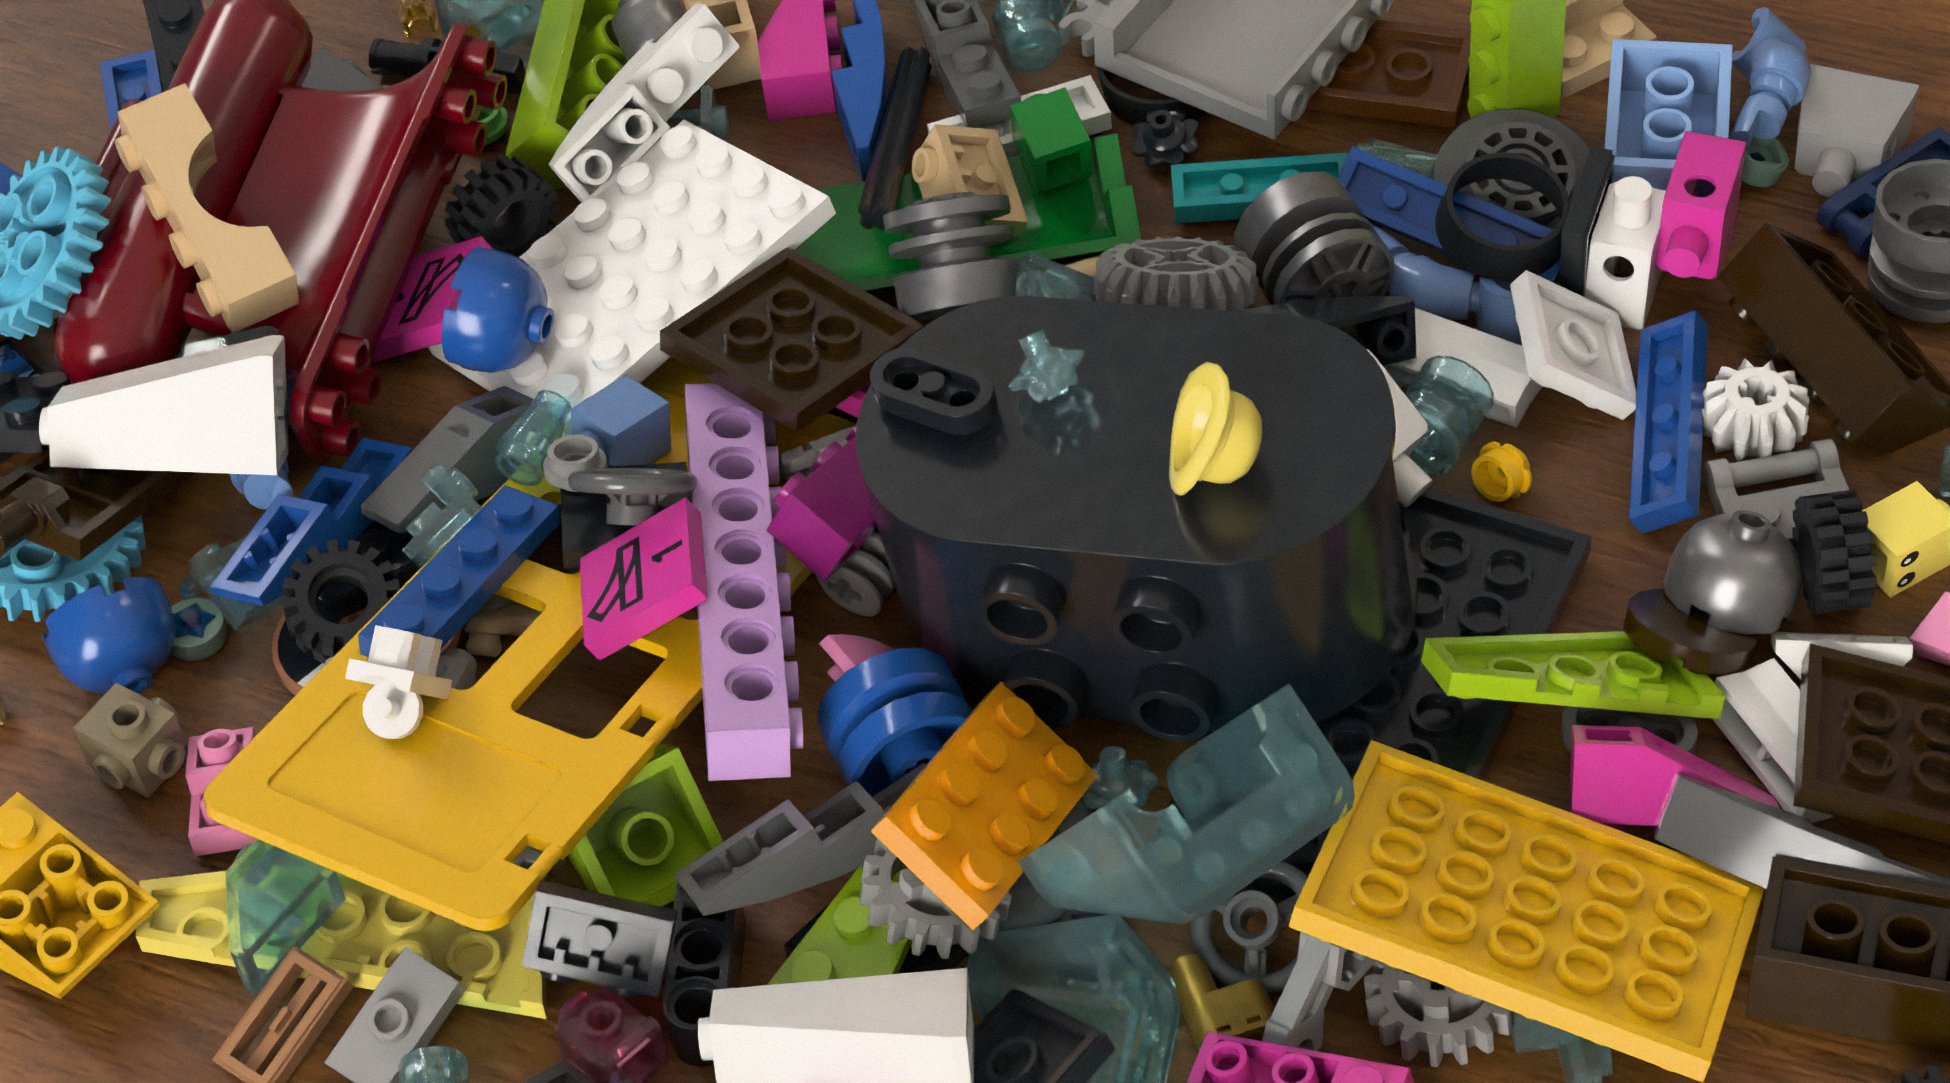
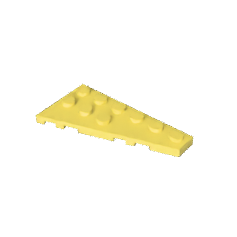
M312 861L139 881V886L160 903V907L136 928V939L142 952L274 973L293 945L346 978L354 987L375 990L404 947H407L467 988L456 1004L547 1019L546 977L539 970L522 967L535 893L508 924L499 929L480 931ZM304 969L298 978L306 979L310 973Z

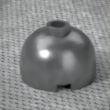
M1739 510L1733 514H1720L1699 521L1684 534L1670 558L1664 578V587L1667 597L1685 614L1689 615L1691 605L1710 613L1709 626L1723 631L1746 635L1770 634L1779 630L1783 618L1786 617L1789 622L1793 617L1800 595L1802 574L1796 549L1780 530L1772 526L1769 519L1757 512Z

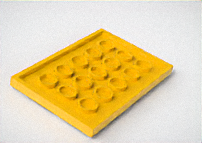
M1371 740L1294 906L1289 927L1314 936L1324 942L1333 943L1383 962L1388 966L1402 969L1450 987L1460 993L1474 996L1519 1013L1529 1019L1543 1022L1588 1039L1598 1045L1607 1046L1660 1066L1665 1070L1676 1072L1703 1083L1716 1049L1765 888L1694 857Z

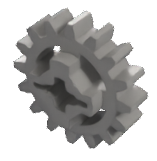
M879 839L876 840L874 855H866L864 860L860 904L870 906L868 923L871 927L888 924L889 929L886 942L891 945L901 941L904 937L912 940V955L920 956L925 950L926 945L936 946L937 952L942 959H949L951 946L958 943L965 951L972 954L977 950L979 935L993 941L997 937L1000 921L1007 920L1012 899L1010 890L993 912L972 930ZM900 871L898 883L892 884V878Z
M1378 960L1373 964L1374 974L1364 977L1369 1024L1378 1026L1380 1042L1384 1046L1394 1044L1400 1040L1402 1059L1410 1061L1421 1050L1428 1052L1431 1067H1438L1445 1053H1453L1460 1065L1468 1064V1048L1476 1046L1481 1051L1490 1054L1494 1051L1493 1032L1501 1035H1510L1512 1032L1511 1014L1516 1012L1474 996L1460 993L1450 987L1402 969L1388 966Z

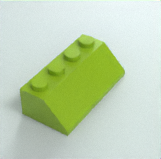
M544 0L505 155L510 159L513 156L522 159L548 182L552 189L569 188L548 164L589 105L627 63L612 29L613 17L619 10L618 3L620 0Z
M1472 0L1470 13V56L1468 59L1470 68L1469 99L1467 101L1468 113L1471 118L1501 109L1530 110L1552 118L1560 115L1566 0Z

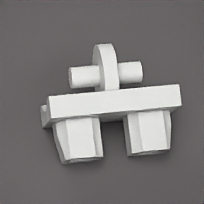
M375 625L368 662L349 658L345 679L374 685L367 693L363 702L364 720L367 727L374 734L386 739H401L411 735L419 726L423 717V702L420 694L448 700L452 680L435 676L443 640Z

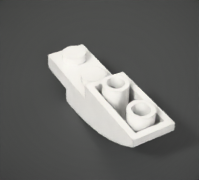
M695 3L656 43L647 42L614 76L572 127L548 165L581 203L596 197L616 181L617 174L623 167L637 162L670 128L666 121L740 48L739 44L705 4Z

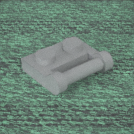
M1831 438L1813 441L1810 443L1809 449L1735 463H1729L1726 458L1710 460L1704 463L1705 484L1717 515L1733 514L1739 510L1757 512L1769 519L1771 525L1779 529L1795 549L1796 541L1792 536V527L1796 526L1792 516L1793 510H1796L1794 504L1796 499H1799L1801 496L1850 490L1840 468L1836 445ZM1809 474H1814L1817 481L1738 496L1735 488Z

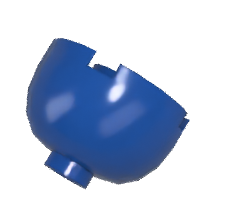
M475 247L463 259L450 287L462 292L458 300L457 310L448 308L444 310L441 339L444 357L450 363L478 372L494 373L516 368L528 359L538 343L545 344L553 329L554 311L552 308L547 307V293L541 277L523 259L504 251Z
M149 577L124 578L122 581L126 590L106 595L101 584L67 600L53 611L45 621L49 634L42 632V638L52 661L61 675L77 687L94 693H106L116 682L136 693L149 688L154 682L153 676L162 670L175 648L176 623L170 602L161 583Z

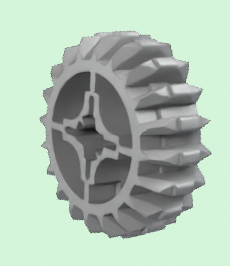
M1179 236L1167 239L1156 237L1153 240L1136 239L1132 244L1120 243L1114 248L1101 253V258L1096 260V274H1093V294H1095L1096 301L1240 311L1255 308V297H1259V277H1256V263L1248 258L1245 251H1239L1235 245L1225 246L1219 240L1209 242L1203 241L1200 237L1183 239Z

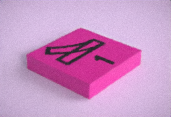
M482 236L415 256L373 353L372 363L441 343L445 308L457 310L458 300L462 292L450 287L463 259L475 247L493 250Z
M686 497L580 558L584 646L599 661L708 600L701 513Z

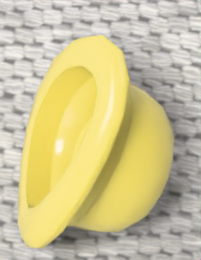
M1205 362L1189 373L1179 394L1173 419L1169 466L1170 485L1174 493L1178 495H1185L1194 487L1197 481L1203 480L1225 484L1240 479L1250 470L1260 450L1263 434L1260 413L1252 400L1243 394L1230 390L1228 377L1218 364Z

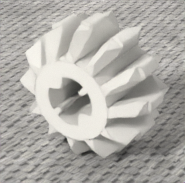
M1744 358L1738 370L1721 366L1715 381L1707 382V387L1703 391V435L1712 438L1715 453L1733 450L1737 462H1740L1747 456L1762 458L1772 456V453L1776 455L1789 453L1795 447L1796 442H1802L1803 435L1806 434L1808 429L1809 416L1807 414L1810 400L1807 396V388L1797 385L1798 382L1796 381L1794 371L1775 372L1772 359L1764 367H1754L1746 358Z

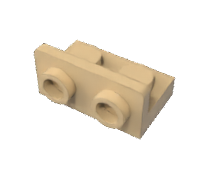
M1566 0L1561 100L1610 76L1612 39L1657 41L1658 37L1623 5V0Z
M935 124L922 146L916 150L912 160V175L919 185L923 199L957 192H974V194L1008 195L1011 212L1002 217L985 221V226L1012 225L1014 237H1018L1027 225L1028 220L998 131L994 129Z

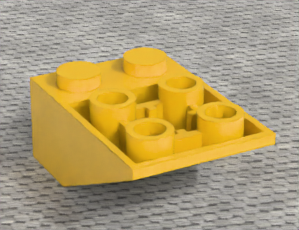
M16 792L0 807V969L61 999L160 907V903L27 798Z

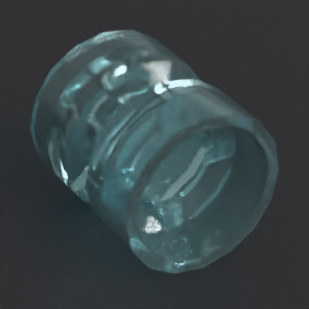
M1435 356L1425 361L1407 388L1406 396L1427 422L1429 432L1409 457L1426 474L1441 475L1451 471L1467 447L1468 437L1476 432L1494 404V392L1491 385L1479 370L1466 361L1452 356Z

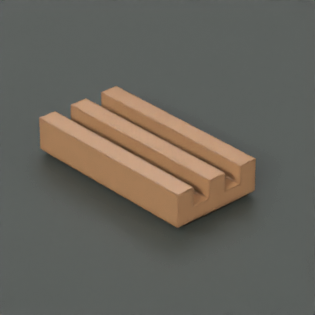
M293 945L212 1061L244 1083H286L354 986L346 978ZM304 969L310 974L288 1005L280 1010L270 1024L268 1033L246 1064L240 1062L241 1057ZM326 983V985H325V987L323 988V990L321 991V993L318 995V997L316 998V1000L313 1002V1004L311 1005V1007L308 1009V1011H307L306 1014L303 1016V1018L301 1019V1021L299 1022V1024L296 1026V1028L294 1029V1031L291 1033V1035L289 1036V1038L286 1040V1042L284 1043V1045L281 1047V1049L279 1050V1052L277 1053V1055L274 1057V1059L272 1060V1062L269 1064V1066L267 1067V1069L264 1071V1073H263L262 1076H261L260 1074L263 1072V1070H264L265 1067L268 1065V1063L270 1062V1060L273 1058V1056L275 1055V1053L277 1052V1050L280 1048V1046L282 1045V1043L285 1041V1039H286L287 1036L290 1034V1032L292 1031V1029L295 1027V1025L297 1024V1022L299 1021V1019L302 1017V1015L304 1014V1012L307 1010V1008H308L309 1005L312 1003V1001L314 1000V998L316 997V995L319 993V991L321 990V988H322V987L324 986V984Z

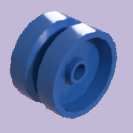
M899 648L872 656L846 671L827 690L817 710L818 730L829 753L839 764V773L846 787L857 780L869 795L873 797L922 763L927 765L973 710L964 699V692L953 671L941 655L924 648Z

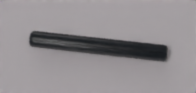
M907 47L900 54L858 207V212L861 214L859 223L867 230L874 226L884 230L883 215L894 211L932 69V65L929 62L930 52L924 47L917 51Z

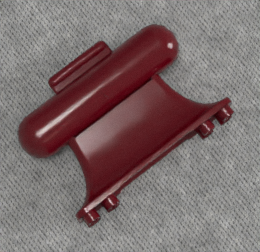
M216 0L201 17L167 89L170 90L186 83L213 130L217 161L199 181L194 197L209 214L223 222L237 226H268L296 273L299 304L233 334L221 314L214 317L210 316L196 286V283L202 280L193 265L183 268L173 251L169 240V234L174 233L166 217L160 220L154 218L141 189L142 186L146 185L145 180L139 170L129 173L119 156L114 139L122 136L119 117H117L95 163L103 168L100 176L109 181L103 195L110 197L111 202L100 214V216L109 219V224L97 233L96 239L104 244L100 250L91 253L89 261L94 266L93 271L90 273L83 272L79 280L82 291L80 294L71 292L67 300V311L61 313L57 321L54 341L57 361L60 370L75 384L177 359L192 328L215 334L237 344L270 335H282L285 340L286 382L292 390L289 403V421L304 456L309 461L320 464L327 463L334 454L349 458L358 446L360 438L359 423L349 420L355 404L360 403L372 406L377 401L381 391V371L371 368L373 365L371 360L445 185L450 184L462 154L478 158L484 150L487 139V126L483 122H478L477 119L483 107L499 110L502 107L507 93V78L505 75L491 73L497 58L496 42L481 39L476 25L458 22L450 29L434 59L420 72L403 82L365 91H332L302 87L311 67L313 36L308 22L290 1ZM129 100L125 103L121 110L130 107L134 104H137L142 100Z

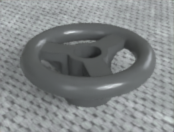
M655 468L583 469L572 472L568 477V485L575 491L607 494L610 498V503H607L606 523L613 525H638L659 513V502L667 495L691 492L698 484L697 477L692 472Z
M1250 858L1225 867L1208 881L1199 894L1194 906L1191 920V935L1195 952L1204 957L1212 978L1225 987L1255 979L1264 983L1268 994L1284 990L1297 962L1298 954L1286 966L1277 971L1267 973L1269 945L1278 938L1281 928L1290 923L1294 906L1308 878L1304 872L1281 860ZM1267 878L1283 883L1292 889L1296 895L1276 904L1268 895L1260 891L1247 890L1235 896L1228 891L1243 881ZM1215 910L1223 915V924L1227 934L1246 950L1244 972L1229 965L1215 947L1212 937V918ZM1255 914H1266L1267 924L1264 930L1258 934H1248V920Z

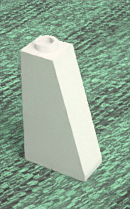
M270 335L63 386L48 407L42 409L39 420L40 441L42 445H49L50 467L277 475L289 454L284 336Z
M958 968L713 990L710 1015L698 1020V1041L702 1061H714L717 1083H974V1022L968 969Z

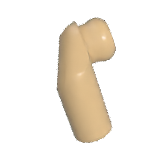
M510 604L472 617L464 631L469 632V638L466 643L468 653L477 656H498L502 648L501 635L519 637L542 612L525 605Z

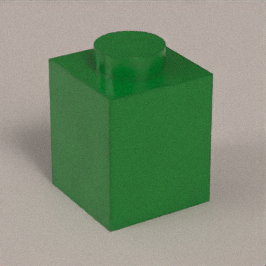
M1065 87L1046 94H1035L1022 102L1010 105L1012 140L1037 194L1092 176L1091 140Z

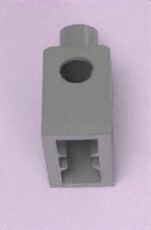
M1810 64V80L1804 97L1800 101L1794 169L1799 174L1812 176L1813 188L1819 194L1830 198L1899 153L1913 128L1919 85Z

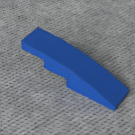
M852 0L855 25L841 28L846 68L831 71L837 114L860 182L866 181L890 94L884 32L877 0Z
M363 438L341 469L321 465L298 498L278 494L211 584L210 588L216 596L260 606H266L284 595L282 588L285 577H292L290 566L296 559L305 563L307 561L306 550L316 545L321 554L328 551L326 541L337 539L339 549H346L349 540L354 541L374 521L361 514V504L412 452L413 448Z

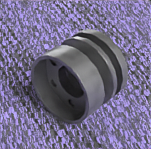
M1929 159L1909 162L1890 171L1878 185L1866 283L1873 298L1890 312L1913 321L1946 323L1950 322V160Z
M1301 172L1279 180L1253 200L1242 213L1234 232L1235 246L1238 247L1239 251H1245L1248 258L1256 263V277H1259V286L1263 289V293L1272 305L1324 298L1384 296L1394 276V256L1368 219L1365 218L1339 178L1325 172Z
M974 192L949 193L920 199L903 209L883 215L886 233H913L914 238L899 241L888 246L890 258L918 259L919 269L893 279L899 311L915 320H928L939 318L953 310L978 301L998 297L1025 296L1019 259L990 257L989 247L1006 242L1015 236L1012 225L985 226V221L1002 217L1011 212L1008 195L974 194Z

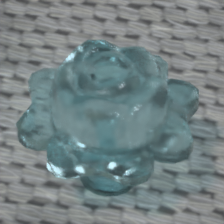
M1043 329L1018 340L1026 360L1019 369L1021 375L1017 374L1009 384L1011 391L1027 390L1035 401L1042 402L1046 399L1052 400L1057 396L1067 393L1069 386H1075L1078 383L1075 367L1085 357L1082 349L1067 351L1065 348L1051 347Z
M1118 746L1103 749L1099 755L1100 763L1088 764L1098 776L1082 796L1084 797V805L1089 809L1097 808L1108 817H1120L1125 813L1135 812L1140 806L1147 804L1148 793L1158 784V778L1154 773L1149 772L1147 762L1143 760L1128 761L1125 750Z

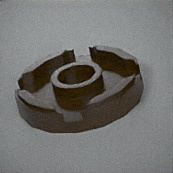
M1665 589L1640 591L1631 597L1623 622V630L1636 647L1647 655L1659 661H1666L1668 653L1683 658L1685 660L1682 668L1697 674L1721 676L1741 672L1747 667L1749 659L1751 660L1757 646V634L1746 635L1723 631L1709 626L1708 621L1711 614L1698 609L1694 605H1691L1689 615L1685 614L1667 597Z

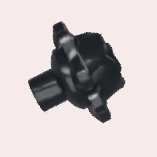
M1181 108L1170 111L1152 109L1147 113V121H1139L1132 127L1136 137L1132 145V153L1136 157H1144L1145 165L1149 168H1155L1160 165L1183 164L1184 155L1190 156L1198 151L1195 137L1199 130V124L1195 119H1187L1186 112Z

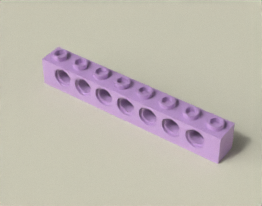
M715 383L685 384L688 470L698 480L696 488L690 492V502L701 513L708 600L697 605L708 781L791 777L790 749H803V720L801 708L788 707V702H799V678L797 661H784V656H795L793 616H780V612L791 611L789 572H777L776 568H787V548L766 531L780 509L774 502V498L781 487H769V484H779L778 446H766V444H775V419Z

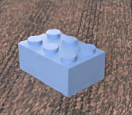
M1612 39L1604 149L1613 150V155H1615L1613 183L1625 177L1636 176L1647 180L1652 188L1666 190L1685 131L1723 138L1729 137L1733 45ZM1698 179L1694 191H1698L1696 197L1711 195L1715 191L1714 185L1707 180Z

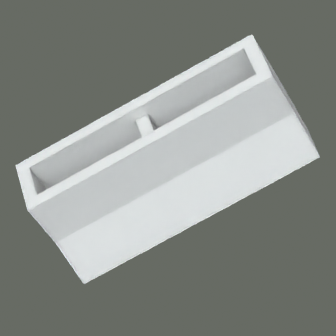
M1415 308L1417 358L1383 366L1396 384L1517 428L1530 403L1543 387L1529 378L1525 366L1523 346Z
M1775 658L1744 672L1717 677L1714 683L1724 693L1726 698L1720 720L1713 719V721L1772 796L1776 798L1783 810L1808 818L1812 823L1833 817V815L1793 806L1800 689Z

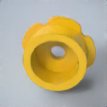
M1496 441L1487 443L1480 450V457L1472 464L1471 475L1474 485L1484 497L1491 501L1503 502L1510 497L1517 499L1520 496V492L1526 493L1531 486L1532 474L1529 461L1521 450L1511 444L1501 446Z

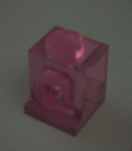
M603 985L592 996L587 992H579L566 1001L559 1012V1024L554 1027L562 1058L566 1059L596 1083H618L627 1077L635 1083H645L669 1062L660 1024L651 1016L645 1018L620 995L610 991L607 986Z

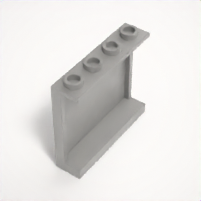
M1114 0L1093 22L1095 66L1275 140L1290 121L1295 122L1302 116L1311 96L1320 86H1327L1331 82L1340 62L1350 51L1355 52L1360 48L1367 31L1379 17L1385 18L1389 14L1395 0Z

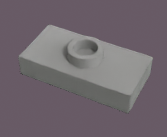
M404 947L324 1063L353 1083H402L467 988L415 952Z

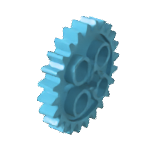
M55 146L52 154L43 150L40 152L37 163L28 159L25 162L23 177L21 178L13 174L10 177V192L7 195L0 193V334L4 336H11L21 340L24 334L32 337L36 336L39 325L49 328L52 325L54 310L62 313L67 311V296L69 293L80 294L82 289L79 280L83 272L90 273L94 269L93 264L89 261L91 253L103 247L104 243L96 238L97 233L109 224V219L100 216L111 202L110 197L103 195L109 181L100 176L103 168L93 163L94 160L69 148L65 150Z
M142 515L81 561L59 555L51 549L25 539L10 549L0 559V608H6L8 620L15 621L23 610H32L35 622H41L46 609L55 608L56 610L67 600L101 584L106 595L114 593L113 581L123 583L122 579L131 577L130 567H138L142 564L140 550L146 548Z

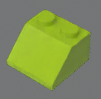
M660 743L655 748L654 756L567 856L589 891L662 907L675 900L677 881L673 875L723 843V840L680 749Z

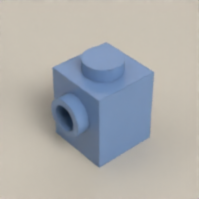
M627 375L571 408L572 435L579 434L593 438L598 443V447L605 453L608 467L651 464L671 451L669 402Z

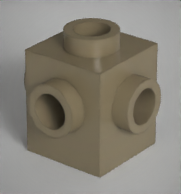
M117 682L73 727L89 766L94 769L103 781L116 789H122L124 786H127L147 798L166 779L171 778L177 773L187 757L188 744L180 727L182 718L179 713L165 700L159 697H152L149 700Z

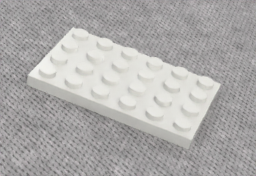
M682 120L674 128L666 131L660 140L637 162L623 167L617 174L615 182L594 198L579 204L572 214L547 235L536 240L530 249L519 257L529 264L541 277L547 293V307L552 308L554 311L553 329L545 344L538 343L528 359L516 368L494 373L472 371L448 362L444 357L442 343L428 348L432 355L489 392L502 386H507L543 403L545 428L559 437L572 435L571 408L625 375L641 383L670 358L669 355L660 351V330L785 248L789 247L795 250L836 214V211L829 196L692 123Z

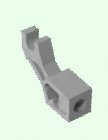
M1300 931L1297 962L1270 1019L1266 1021L1262 1041L1318 1051L1322 1047L1324 1008L1334 987L1350 991L1377 960L1333 943L1324 942Z

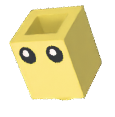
M1918 481L1862 510V512L1866 511L1869 520L1867 531L1872 533L1873 543L1870 546L1871 553L1875 555L1876 566L1872 567V571L1876 576V584L1890 598L1950 565V506L1943 500L1933 497Z

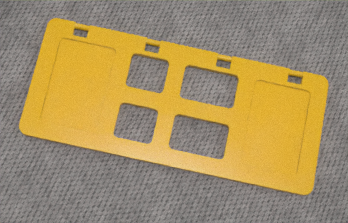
M671 358L666 360L640 383L669 402L671 451L651 464L686 462L687 471L689 472L685 384L714 382ZM825 413L797 433L775 420V444H766V446H778V457L782 452L798 446H802L805 451L807 450L805 445L808 442L848 427L853 428L857 423ZM553 433L207 785L204 790L206 812L212 820L472 929L480 931L499 929L514 918L533 896L540 881L559 859H565L654 756L655 748L672 729L679 727L703 699L698 619L689 620L678 616L628 644L665 660L596 737L583 739L516 713L518 708L583 638L581 573L566 574L526 559L494 594L542 613L477 683L466 690H458L451 687L448 700L420 694L423 702V717L416 730L404 738L386 739L374 734L367 727L363 717V702L367 693L374 685L345 679L349 658L368 662V657L360 654L358 634L504 485L561 505L560 488L551 485L546 480L543 469L544 460L548 456L549 446L555 440L561 438ZM779 475V484H769V487L782 488L786 481L782 480ZM788 549L787 568H776L777 572H789L791 596L812 573V570ZM641 716L656 722L643 737L628 732ZM527 846L542 851V854L528 869L513 864Z

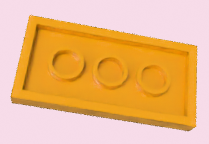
M1001 681L983 698L878 821L871 832L974 930L993 912L1094 782L1098 774L1084 762L1081 755L1073 747L1067 745L1034 713L1027 702L1017 697Z

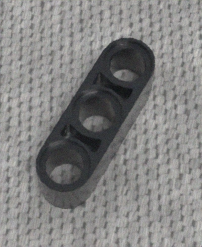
M677 883L674 910L678 911L667 964L663 1009L673 1050L678 1058L688 1065L703 1067L713 1065L714 1061H702L698 1041V1023H690L699 1020V1018L709 1017L713 990L740 987L746 919L743 907L703 916ZM712 960L707 964L698 965L701 962Z

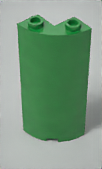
M1118 134L1093 138L1091 142L1092 176L1037 194L1020 156L1006 157L1028 223L1018 237L989 247L990 257L1019 259V265L1106 251L1120 243L1132 244L1136 239H1141L1132 185L1126 186ZM912 173L903 175L894 211L903 209L915 201L923 199L919 185L914 180ZM865 181L816 189L829 196L836 214L794 251L864 291L894 286L893 279L919 269L918 259L890 258L889 245L914 238L913 233L889 234L885 232V229L881 230L875 226L867 230L859 223L861 214L858 212V207Z

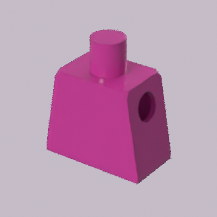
M1685 131L1662 204L1656 255V267L1660 270L1668 271L1672 275L1681 278L1694 276L1704 279H1715L1718 277L1735 234L1747 142ZM1698 179L1707 180L1715 187V191L1707 197H1696L1698 191H1694Z

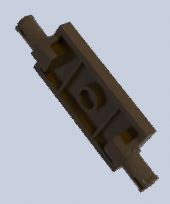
M48 448L43 453H37L0 479V559L10 549L25 539L51 549L59 555L81 561L197 472L50 467V451Z

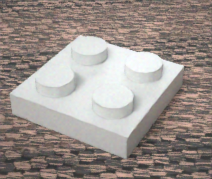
M1525 270L1510 284L1529 378L1543 387L1555 389L1575 398L1589 408H1597L1624 420L1636 410L1637 392L1619 314Z

